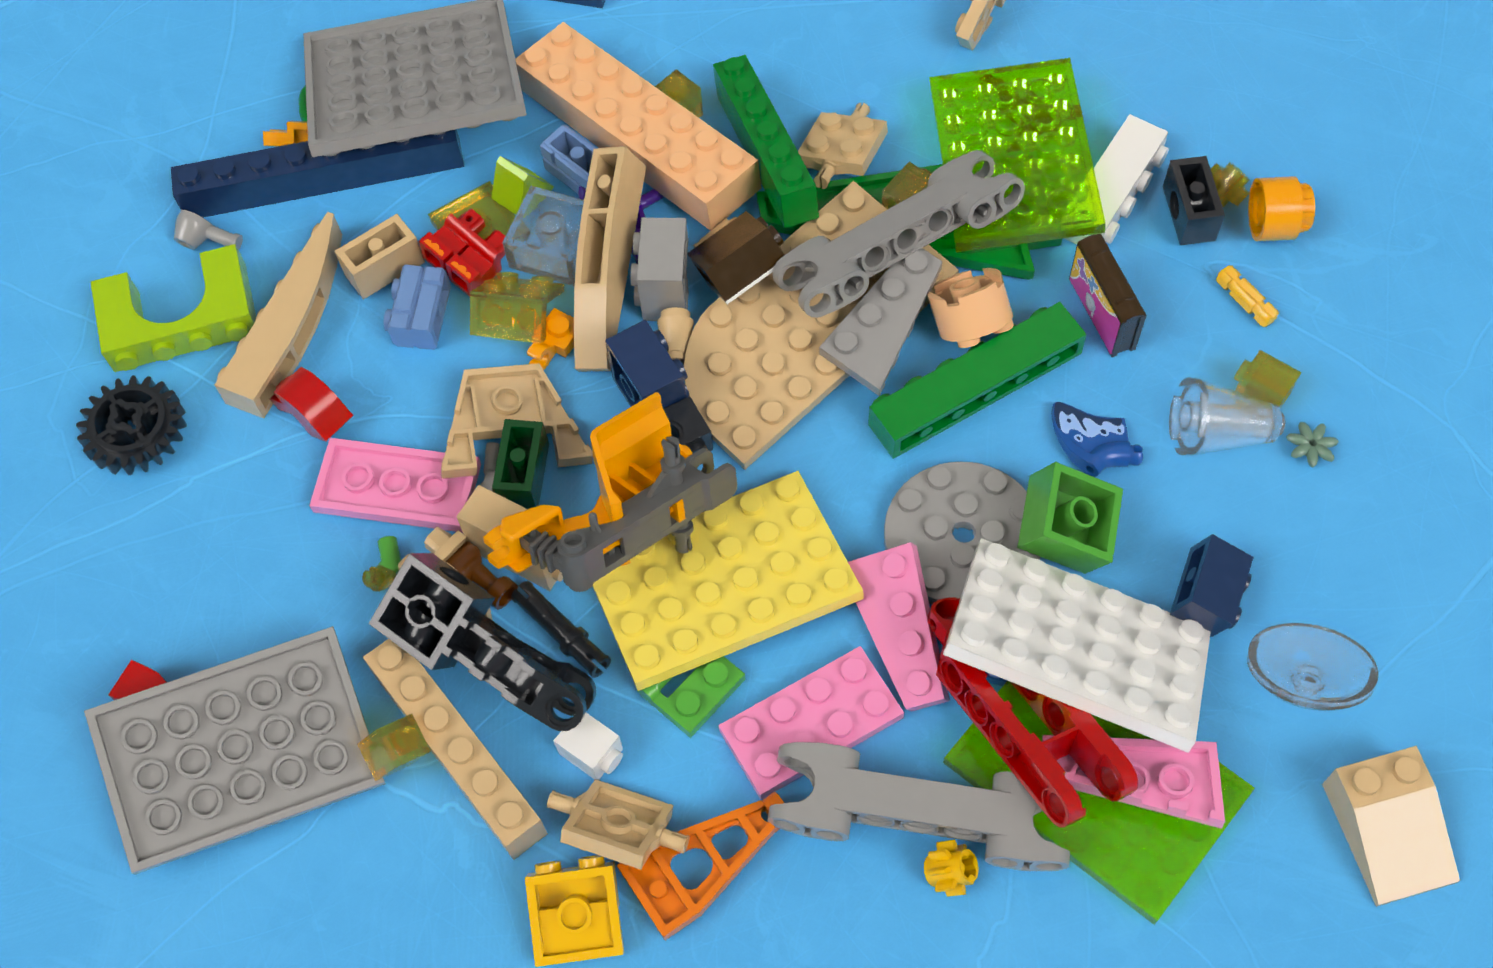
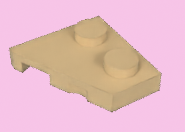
M970 0L972 3L967 14H961L955 27L956 37L962 47L974 50L983 33L992 23L993 17H990L994 6L1002 8L1006 0Z

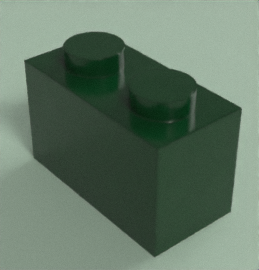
M504 420L492 491L526 509L539 506L549 449V441L543 422Z

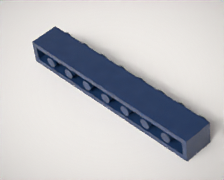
M457 129L440 135L429 134L414 137L405 142L394 141L378 144L369 149L358 148L343 151L334 156L322 155L312 157L308 141L174 166L171 167L173 197L180 210H187L204 218L465 166Z

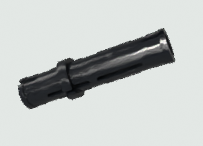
M524 581L518 585L529 595V598L526 599L515 589L511 595L512 601L517 603L560 644L559 649L567 657L572 656L592 678L600 676L603 671L592 662L593 659H596L607 669L611 663V658L605 655L588 639V632L582 627H575L530 581Z

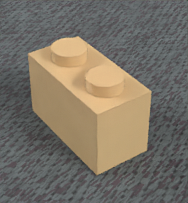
M398 214L335 250L344 275L363 300L392 283L395 278H400L404 265L420 266L425 263L416 236Z

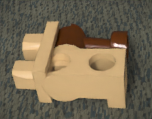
M436 527L426 537L424 544L427 550L495 597L491 604L493 607L499 610L511 601V595L515 589H518V585L507 576L497 578L482 564L480 550L476 545L467 541V537L458 530L451 535L445 530ZM406 555V556L398 563V569H399V570H400V568L402 567V565H403V563H404V561L406 560V558H407L408 555ZM489 608L485 616L492 620L491 609Z

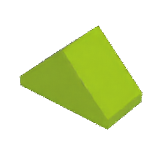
M499 156L496 161L491 198L518 217L548 195L554 188L552 184L527 167L502 156Z

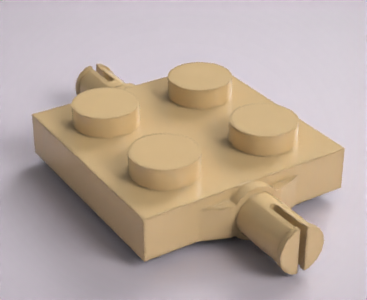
M858 103L852 115L849 116L837 113H820L798 150L806 168L819 171L813 180L816 187L821 188L822 186L823 189L827 188L828 183L835 174L864 176L888 133L887 121L867 117L870 112L867 104L863 103L862 105Z
M596 779L585 793L576 798L553 790L547 801V808L570 815L562 827L560 842L640 870L643 868L651 852L660 847V845L684 854L689 843V835L686 836L666 829L672 818L674 805Z

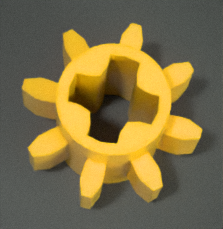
M955 839L936 842L937 850L929 851L924 861V875L927 882L935 887L936 893L945 892L947 897L965 895V885H973L978 876L979 867L975 854L970 849H967L966 844L957 845Z

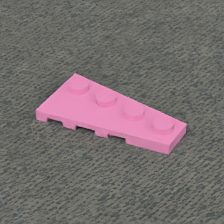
M910 542L849 561L848 563L864 594V599L855 603L905 709L912 712L949 702L948 690L936 676L940 653L936 636L932 633L928 623L930 606L917 546Z
M1043 735L1041 742L1053 737L1054 735ZM1111 738L1129 759L1138 777V789L1133 794L1119 800V802L1222 829L1225 823L1217 742L1196 741L1190 752L1187 753L1155 739ZM1069 754L1057 760L1066 771L1065 777L1075 790L1105 798Z

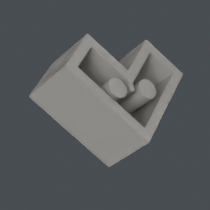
M641 217L640 232H634L633 252L634 255H638V264H631V286H635L634 304L635 306H641L643 320L657 321L661 318V311L664 309L677 307L688 310L686 218Z

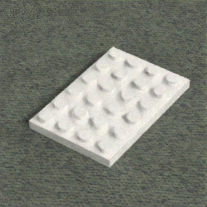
M981 538L974 553L943 655L1189 753L1196 742L1211 632L1205 630L1201 624L1194 620L1187 619L1183 621L1156 605L1147 604L1122 594L1118 590L1109 589L1084 579L1077 574H1071L1048 565L1039 559L1028 557L1010 550L1001 544Z

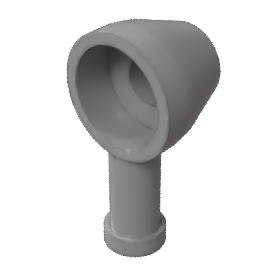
M180 210L175 222L174 240L180 245L195 250L206 239H210L224 246L236 244L238 250L240 249L243 242L242 235L232 234L215 227L195 213Z

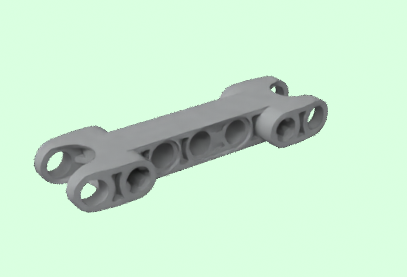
M980 150L971 151L936 169L929 177L928 187L840 237L831 241L825 236H816L797 246L777 261L772 273L773 280L785 291L803 288L798 298L801 309L811 317L825 316L861 297L868 288L870 277L965 223L973 228L980 229L1007 214L1022 200L1025 192L1024 182L1013 173H1004L991 177L995 169L993 158ZM984 160L982 169L973 174V167L978 162ZM1014 184L1013 190L1010 193V195L1004 198V193L1007 190V188L1010 185ZM795 266L793 275L789 279L783 280L786 270ZM823 293V297L817 305L809 306L814 296Z
M794 742L783 744L779 747L778 763L804 774L810 780L813 790L806 799L799 802L774 804L769 807L767 820L777 828L809 838L846 841L849 839L851 823L986 843L985 862L996 867L1020 871H1059L1069 867L1070 851L1044 840L1037 833L1033 817L1043 810L1013 772L995 773L993 775L992 790L859 770L860 753L850 747L814 742Z

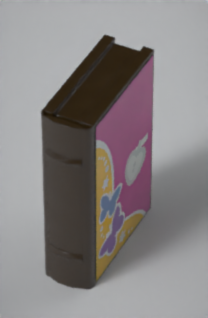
M1101 234L1088 236L1077 243L1069 280L1109 354L1113 358L1119 352L1128 349L1130 351L1136 350L1147 315Z

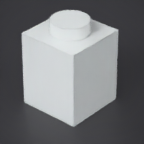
M585 713L583 719L575 728L569 731H561L553 740L558 753L594 780H600L604 773H612L623 757V753H621L623 747L619 735L588 713Z

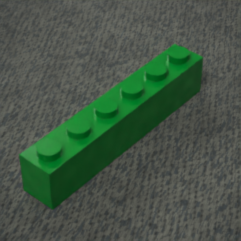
M746 54L713 64L717 98L743 149L758 159L761 184L783 227L788 228L819 218L816 184Z
M1061 302L1049 308L1041 307L1029 319L1018 325L1014 324L1013 328L1009 331L999 333L998 336L987 342L980 341L962 356L956 359L949 358L940 363L931 373L923 377L916 376L910 379L902 389L891 395L889 393L883 394L875 399L872 405L869 406L868 425L894 459L1082 354L1087 334Z

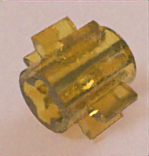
M1229 162L1225 167L1219 166L1216 163L1211 168L1222 207H1225L1229 201L1238 206L1250 194L1245 189V185L1250 179L1232 162Z

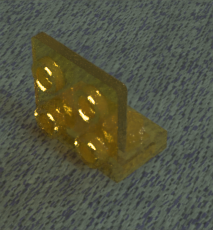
M514 272L497 273L494 278L485 280L482 285L470 291V335L541 344L546 340L547 303L564 292L565 284L554 283V279L548 276H534L531 280L520 279L519 274Z

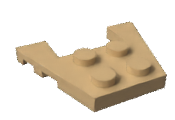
M539 363L466 369L463 372L445 456L441 465V477L445 479L477 475L478 467L473 440L501 438L505 419L543 422L546 434H552L558 467L592 464L593 452L589 445H585L579 435V428L573 418L570 419L561 405V398Z

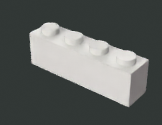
M1129 114L1064 212L1060 225L1064 239L1077 245L1078 241L1088 236L1101 234L1106 243H1112L1120 227L1118 221L1121 217L1128 218L1137 200L1134 198L1138 191L1144 193L1153 176L1151 170L1154 166L1160 168L1169 151V148L1165 147L1168 131Z

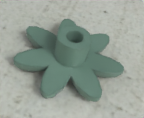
M1300 422L1298 425L1300 434L1291 433L1286 436L1288 441L1299 445L1292 451L1291 457L1307 456L1310 467L1316 466L1318 456L1330 462L1334 460V455L1328 448L1337 445L1339 441L1334 437H1323L1326 429L1325 424L1318 425L1312 432L1305 422Z

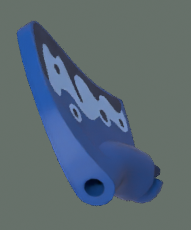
M1055 402L1053 404L1051 414L1056 437L1068 458L1085 474L1097 477L1106 468L1128 467L1129 464L1138 466L1142 463L1143 448L1137 444L1130 445L1124 418L1095 416L1063 402Z

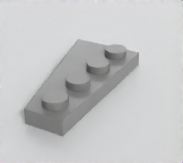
M921 248L891 265L821 344L819 354L880 397L885 381L891 369L894 368L906 338L909 337L915 320L928 298L927 294L931 292L939 276L943 261Z

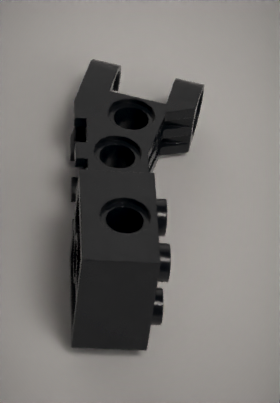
M409 553L368 624L430 670L455 667L459 661L469 669L468 672L474 677L489 683L502 693L501 696L511 704L557 731H569L575 728L581 722L596 697V685L593 679L570 663L553 660L519 640L485 616L495 597L435 554ZM569 683L580 684L586 692L585 699L583 695L576 688L569 685ZM553 707L573 717L569 719L560 718L555 714Z

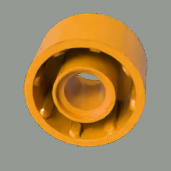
M1295 176L1254 179L1249 193L1248 218L1251 235L1255 241L1295 240L1300 232L1308 231L1312 227L1315 217V197L1310 185L1300 183Z

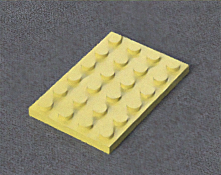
M799 471L732 496L713 510L704 511L693 518L691 521L693 522L694 530L690 534L691 551L688 549L687 553L677 552L675 549V536H672L670 533L631 558V563L617 567L592 585L637 691L864 599L861 585Z

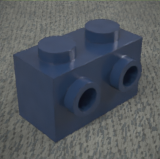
M1214 534L1191 547L1170 615L1183 621L1189 619L1198 622L1205 630L1211 632L1210 637L1227 628L1231 629L1234 627L1242 613V609L1239 607L1242 595L1251 582L1252 576L1249 571L1254 557Z

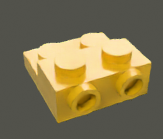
M592 855L578 858L579 866L562 869L561 861H549L535 864V872L526 875L525 886L535 967L624 954L614 861L605 862L604 857Z

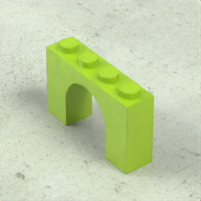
M236 244L199 253L205 281L204 296L193 312L174 322L155 323L144 319L140 293L127 272L90 281L101 354L114 372L132 370L138 366L156 361L170 360L175 356L193 351H204L212 346L231 341H240L243 337H246L255 323L256 313L246 264Z

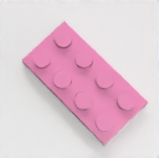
M330 438L309 506L313 513L433 529L439 527L443 530L455 532L459 530L462 532L457 515L475 490L481 462L479 457H476L478 468L477 475L442 479L441 465L445 452Z
M859 646L718 726L721 735L761 800L804 775L778 763V750L781 745L794 742H814L852 748L903 719L904 711L862 647Z

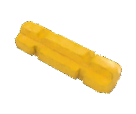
M1231 265L1222 269L1216 278L1217 283L1224 290L1230 289L1229 295L1249 314L1254 313L1255 316L1253 318L1262 327L1269 326L1277 319L1279 311L1270 302L1265 303L1264 300L1266 298L1246 278L1241 280L1239 277L1242 274Z

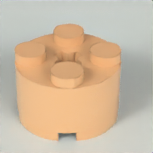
M982 268L984 275L974 277L971 270L961 272L933 286L935 294L929 292L927 295L940 337L943 340L957 342L959 348H968L977 345L980 342V337L991 333H1003L1013 328V312L1002 274L998 269Z

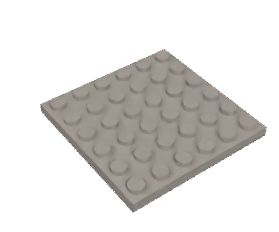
M476 0L303 33L308 146L312 157L322 155L334 156L343 151L358 148L369 149L378 144L394 141L405 142L414 137L429 134L440 135L446 131L465 127L476 128L485 123L500 120L511 121L517 117L527 115L503 0Z

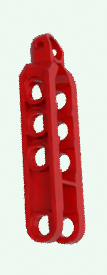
M943 598L932 604L928 623L932 633L943 645L936 676L1046 816L1056 826L1060 828L1067 827L1083 819L1086 815V808H1082L1079 795L1065 777L1066 771L1057 762L1058 759L1068 754L1106 799L1112 802L1119 801L1133 794L1138 789V777L1133 765L1090 713L1010 682L1054 736L1041 742L1034 732L1030 734L1011 711L1013 706L1008 700L1004 702L986 680L987 674L985 671L978 670L975 667L943 655L960 598Z

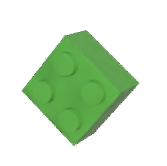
M1054 462L1029 476L1017 548L1084 574L1112 563L1123 489L1058 462Z

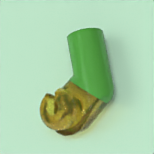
M386 536L378 540L381 562L376 567L371 566L369 571L365 570L363 573V584L372 591L378 592L387 589L399 572L398 563L401 561L397 538L394 536Z

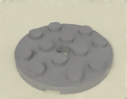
M948 462L929 467L911 477L898 490L886 514L884 526L885 550L910 542L917 546L930 604L948 597L961 598L974 553L981 538L1040 560V556L1017 548L1027 491L1009 475L987 465L973 462ZM955 528L972 529L974 538L969 542L963 543L956 540L952 533Z

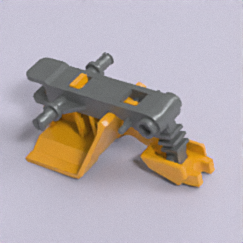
M655 392L592 430L590 440L601 493L595 507L584 515L564 520L559 506L545 504L502 518L500 525L483 536L484 543L494 550L487 555L488 561L497 569L508 565L517 573H521L530 566H536L539 563L541 569L544 570L548 567V572L553 573L556 569L562 572L563 581L571 590L576 592L586 591L592 587L594 582L617 567L631 563V558L670 533L672 536H675V549L677 552L687 553L688 549L691 551L690 534L694 530L691 520L704 511L713 510L735 494L737 490L736 469L731 464L725 463L714 470L713 454L710 450L702 448L693 454L689 447L681 445L679 439L671 434L670 422L662 408L661 396L658 392ZM703 464L702 470H698L697 467Z

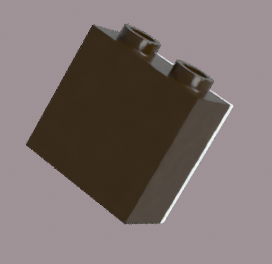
M745 211L688 252L687 255L707 285L728 305L771 274L777 261L785 254L779 247L784 241L772 225L768 226L761 216L756 219Z

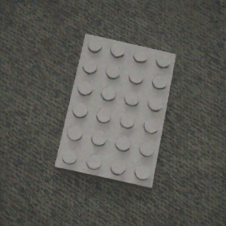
M333 626L84 711L130 870L135 875L386 784Z

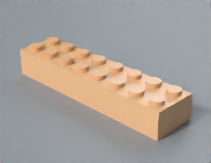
M565 22L559 24L515 58L523 92L598 148L626 146L646 165L644 182L710 231L762 188L758 159Z

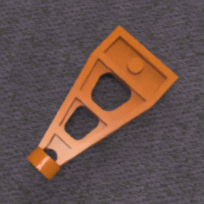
M775 791L763 800L677 831L683 835L690 836L686 851L695 848L706 851L713 862L711 873L695 889L684 888L671 869L672 859L681 852L661 845L651 852L641 870L621 863L616 865L665 941L702 916L773 834L780 830V828L763 820L761 816L763 812H766L768 815L771 805L784 803ZM732 826H740L748 836L746 845L730 859H723L712 844L713 836Z

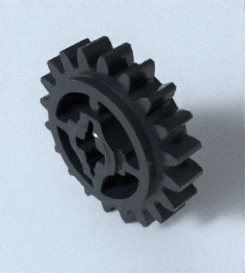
M132 375L128 385H124L118 378L115 380V389L113 390L103 385L101 387L103 393L101 398L89 397L93 408L80 410L86 419L76 423L77 428L82 433L77 437V440L83 446V452L90 460L94 461L98 468L103 469L107 466L111 473L115 475L121 467L128 476L132 475L136 465H139L144 472H148V462L154 460L159 465L163 464L160 454L162 452L174 454L175 450L170 445V442L183 441V437L177 429L187 427L182 417L186 413L185 409L179 402L180 400L173 390L169 391L163 381L155 384L150 376H147L141 384L136 376ZM128 421H131L136 426V429H132Z

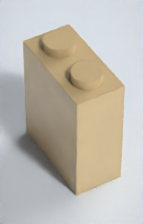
M478 485L457 515V519L463 534L467 537V541L476 545L480 550L481 556L488 559L487 555L494 550L484 543L483 536L500 525L502 518L527 509ZM539 563L536 566H530L521 573L515 572L508 565L503 567L548 591H551L556 581L560 582L563 580L562 572L558 569L550 573L548 572V567L543 570L540 568Z

